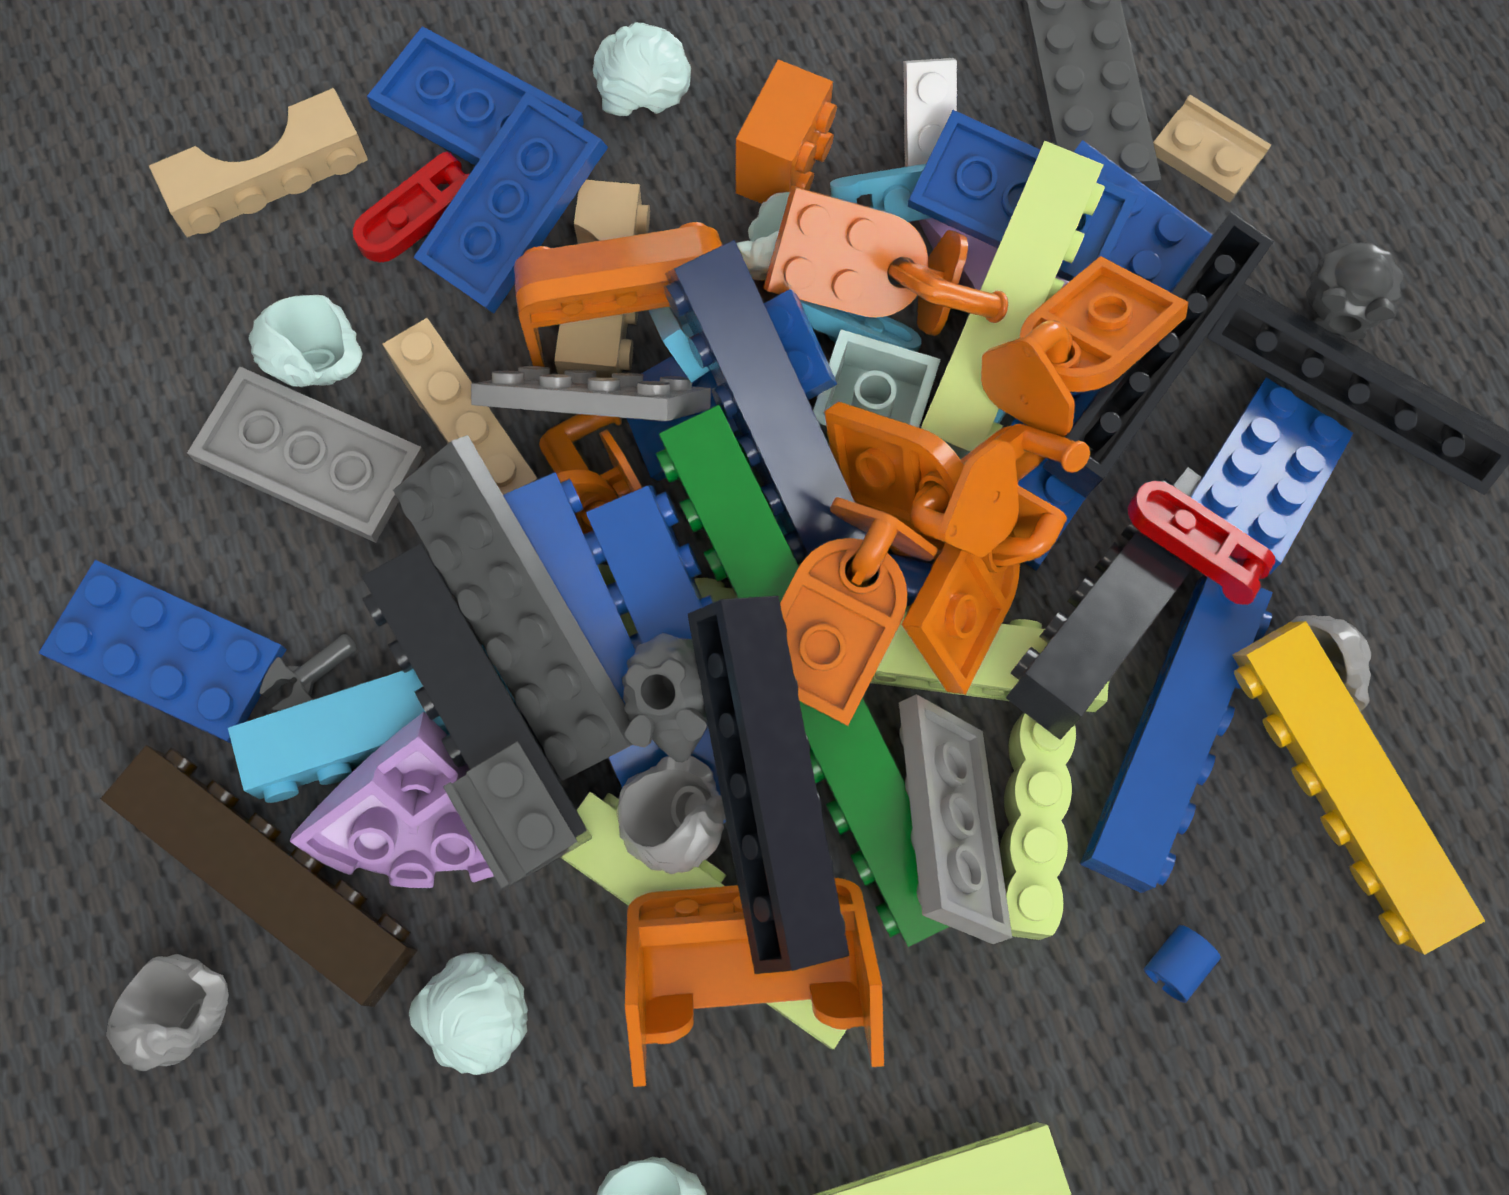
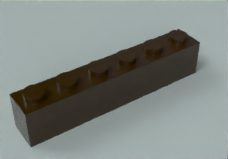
M146 745L100 799L361 1006L375 1007L418 951L405 941L411 934V931L385 912L379 920L362 908L368 899L364 894L343 879H340L335 886L319 874L325 866L323 863L297 846L290 852L276 841L282 833L280 829L256 812H254L250 819L245 817L234 808L240 799L217 781L212 780L208 786H205L192 775L198 766L179 751L171 747L164 754Z

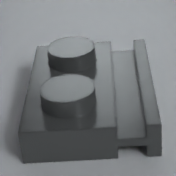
M518 741L467 771V774L462 778L443 786L491 872L504 891L512 887L517 881L530 876L580 845Z

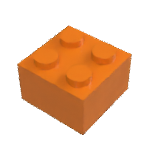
M779 59L777 60L736 138V194L762 204L776 193L790 192L791 186L810 190L814 178V173L810 171L816 160L824 162L834 138V134L828 132L837 110V105L831 103L833 81Z

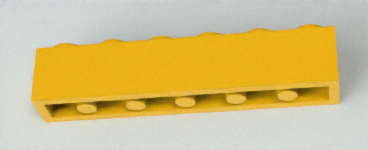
M1306 621L1289 622L1234 653L1232 656L1239 666L1238 669L1234 670V675L1240 687L1250 699L1257 697L1268 716L1263 719V724L1268 734L1280 748L1286 746L1297 765L1292 767L1291 770L1297 783L1309 797L1315 795L1326 813L1320 817L1326 832L1338 846L1343 844L1346 846L1355 862L1349 866L1350 871L1360 888L1369 896L1374 894L1384 910V913L1379 915V920L1390 938L1397 945L1404 943V945L1426 955L1485 922V919Z

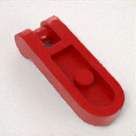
M443 152L361 214L355 221L353 238L364 257L379 263L390 261L398 257L434 228L470 175L465 174L461 170L462 164L451 152ZM440 184L449 185V187H447L442 192L437 188V186Z
M1151 481L1143 484L1129 502L1128 516L1132 524L1142 534L1221 585L1224 595L1230 601L1240 605H1248L1253 602L1261 588L1259 579L1267 577L1276 562L1272 551L1166 482ZM1229 556L1237 560V563L1231 560Z

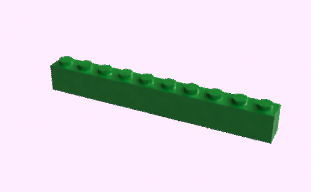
M720 405L659 433L664 449L655 454L669 483L679 479L688 496L687 499L679 502L693 533L703 528L712 548L703 553L717 582L727 578L737 598L779 596V601L781 602L799 566ZM862 698L848 726L800 702L805 732L810 744V758L815 783L826 780L834 797V800L825 804L840 835L850 830L859 848V851L850 856L864 885L875 882L884 902L875 906L889 937L891 938L900 933L906 945L910 947L950 927L922 915V908L917 897L919 881L916 854L911 841L913 826L910 799L902 776L864 699Z

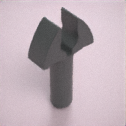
M342 634L300 667L288 666L282 658L277 657L263 679L260 694L268 698L281 685L286 683L294 684L291 695L272 708L275 712L314 700L311 697L314 683L357 650L355 641L349 635Z

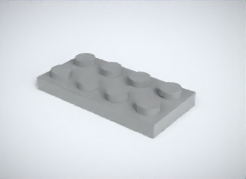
M540 366L518 367V371H493L492 380L471 384V405L658 421H670L709 410L711 388L692 387L688 377L665 376L660 377V381H643V374L613 373L612 378H596V371L565 370L564 374H550V368Z
M239 367L187 452L194 461L375 543L399 503L393 489L418 469L425 456L422 447L242 367Z
M916 694L899 702L901 718L900 739L904 746L907 772L905 788L910 799L913 826L911 841L916 854L919 881L917 897L922 908V915L991 944H996L1012 938L983 731Z

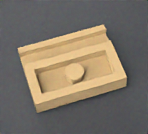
M1192 95L1188 96L1184 105L1175 113L1153 142L1157 158L1229 203L1271 147V144Z

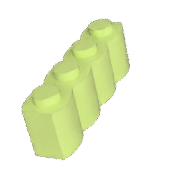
M1023 713L1016 721L1009 738V757L1014 772L1007 782L1004 793V808L1009 826L1005 830L1000 843V856L1003 876L1005 878L1004 883L1012 936L1041 940L1053 936L1060 924L1063 913V893L1057 877L1066 861L1068 842L1066 830L1061 820L1067 813L1072 795L1071 777L1066 763L1069 761L1074 750L1076 728L1074 725L1059 740L1026 713Z

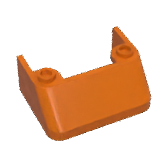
M691 222L680 226L678 229L557 248L538 246L525 251L514 264L515 292L519 320L533 366L545 367L539 327L670 307L664 292V286L669 284L665 273L722 246L718 232L703 223Z
M834 878L841 914L845 921V935L850 956L794 971L764 974L754 973L738 885L647 893L634 899L627 910L625 1012L633 1087L646 1086V1044H670L684 1037L694 1025V1009L811 999L814 1016L821 1023L840 1030L864 1026L871 1066H884L882 981L860 887L852 881Z

